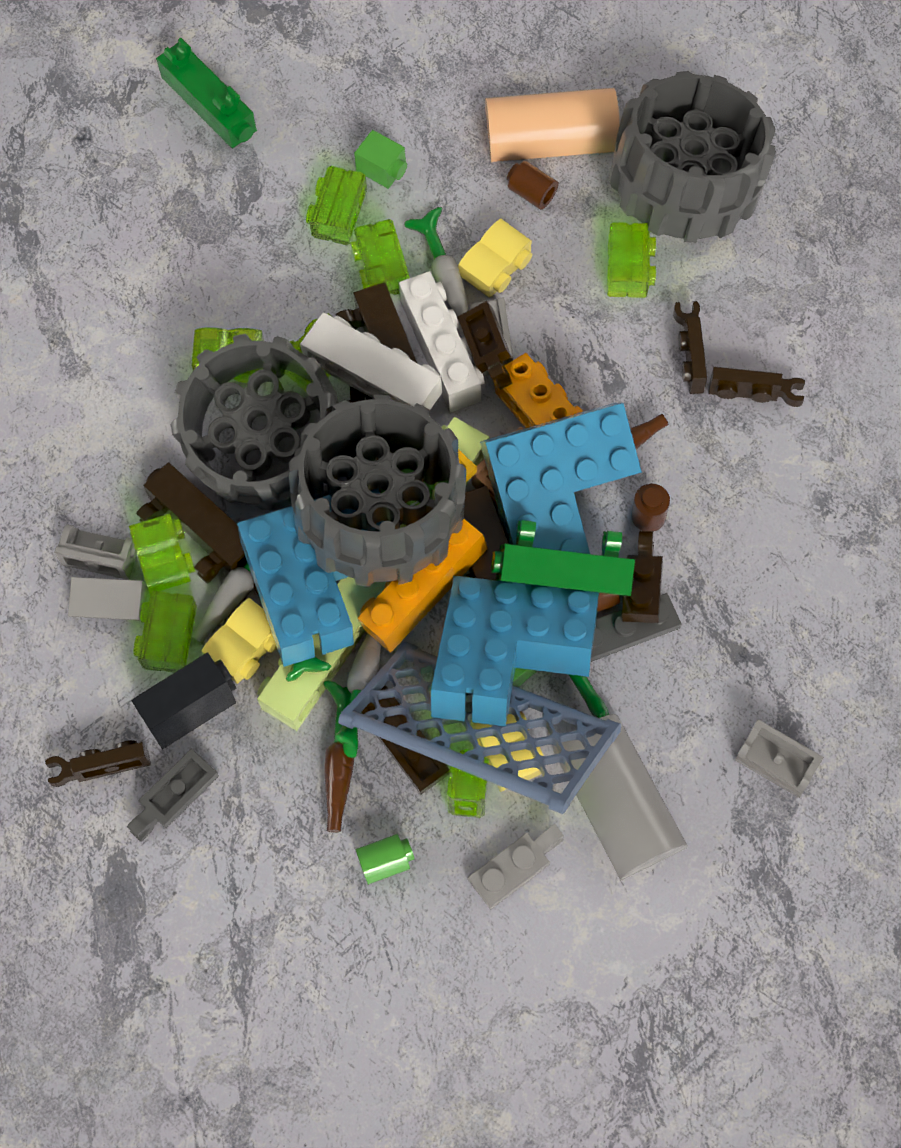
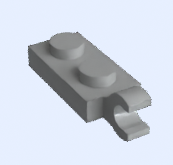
M555 824L545 830L535 841H533L528 833H525L467 877V879L491 910L550 865V861L545 854L564 840V835Z

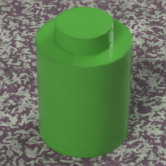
M398 834L355 849L368 885L410 870L408 862L415 860L408 839L400 840Z

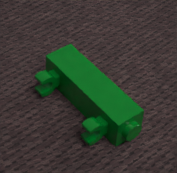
M181 37L178 39V43L171 48H165L164 53L156 58L161 78L232 149L240 143L248 141L253 133L257 131L253 111L240 100V95L231 86L227 87L192 52L191 47Z
M521 520L517 524L516 545L500 544L499 551L493 552L491 572L496 573V581L631 596L635 560L619 558L622 532L603 531L601 555L533 547L536 522Z

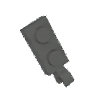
M191 748L138 800L145 809L127 825V828L140 842L152 832L157 822L164 828H167L219 777L217 771Z

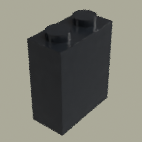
M207 652L131 701L163 750L236 704L232 691L237 688L222 660L214 662Z

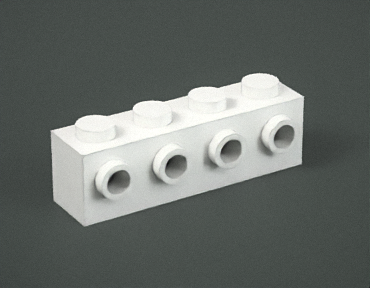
M430 271L399 282L400 302L428 365L434 368L439 373V376H441V395L449 413L481 402V385L485 384L484 376L476 365L473 366L469 358L472 354L466 338H460L457 331L459 322L454 310H448L444 303L447 297L440 281L435 283Z
M323 312L300 343L302 354L308 358H315L326 373L373 399L374 395H389L393 401L405 403L413 407L418 403L431 409L442 393L441 376H439V373L434 368L426 364L421 366L410 360L408 355L397 348L390 349L381 344L374 335L368 332L361 333L353 329L341 317L335 316L333 318Z

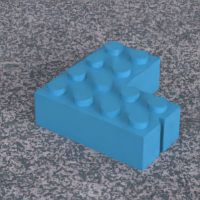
M624 403L608 404L480 441L508 543L511 545H516L518 521L525 520L536 522L533 547L590 554L574 492L642 473Z
M374 489L371 491L373 493L380 494L379 489ZM330 495L324 496L323 498L327 499L328 502H329V507H330V512H331V511H332V510H331V499H332V498H331ZM292 506L238 522L240 542L283 666L314 658L315 649L312 635L318 633L322 655L354 645L353 626L336 583L337 580L347 578L348 576L337 571L325 572L317 565L316 553L313 547L302 543L298 539ZM345 509L341 511V513L343 514H352L356 512L352 509ZM384 521L378 522L376 525L380 526Z
M454 576L431 686V717L465 721L466 693H473L472 722L506 727L516 668L589 677L599 593Z

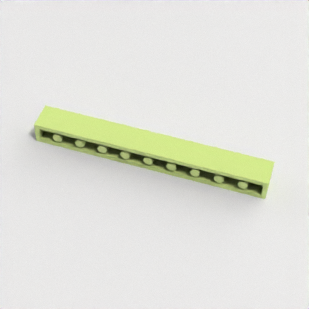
M456 417L452 419L448 426L443 425L441 427L443 430L450 428L458 439V449L476 466L484 460L480 441L490 439L489 436ZM435 490L432 491V496H433V499H434V500H435ZM354 578L340 579L337 585L353 626L354 645L322 655L319 633L312 635L315 657L329 663L331 668L321 672H304L298 679L287 682L286 677L292 665L284 667L280 658L278 670L272 678L270 676L266 677L258 689L257 695L259 697L257 700L262 710L298 731L326 690L323 683L327 680H333L366 632L358 620V617L361 615L360 610L370 598H377L385 589L386 582H374L370 587L356 585Z

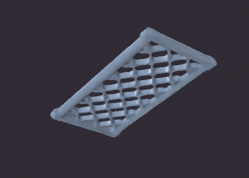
M408 642L401 644L395 654L339 716L338 722L341 725L351 729L356 727L548 805L550 810L560 814L566 812L573 798L621 732V724L610 719L602 720L516 686H512L508 714L514 715L517 722L506 724V727L491 725L492 727L473 729L469 723L472 720V711H466L465 721L441 718L415 721L411 716L412 712L429 710L431 712V696L429 691H431L432 682L424 681L422 674L429 673L431 670L435 671L437 656L419 650L418 646ZM406 660L413 662L412 667L399 669ZM414 676L419 684L400 686L397 679ZM388 681L392 682L394 688L381 690ZM422 693L426 701L407 703L404 695ZM473 693L466 694V703L472 702ZM396 697L401 704L399 706L383 708L378 700ZM372 702L375 710L362 714L363 709ZM532 708L542 712V718L524 720L519 712ZM401 714L408 721V723L401 724L396 728L384 723V718ZM563 720L576 725V731L558 733L553 725ZM462 723L466 731L448 734L443 726ZM434 727L439 730L441 735L429 741L417 736V731ZM545 727L548 729L550 736L533 738L530 736L528 729ZM519 731L525 738L523 741L508 743L504 740L502 734ZM596 733L602 735L595 746L589 744L588 737H592ZM495 736L500 745L481 747L477 739ZM579 740L585 749L566 751L562 742ZM470 741L474 749L461 754L451 750L450 744ZM554 745L559 754L541 756L536 747ZM527 749L531 751L534 758L516 761L510 752ZM503 754L508 763L496 768L484 763V757ZM586 758L578 770L573 767L571 760ZM563 763L568 772L551 775L547 772L545 765ZM538 768L542 777L531 782L518 777V771ZM570 781L562 793L553 791V784Z

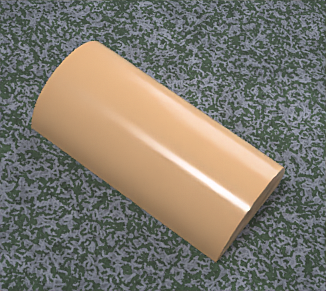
M615 88L485 98L491 162L615 151V143L620 126Z

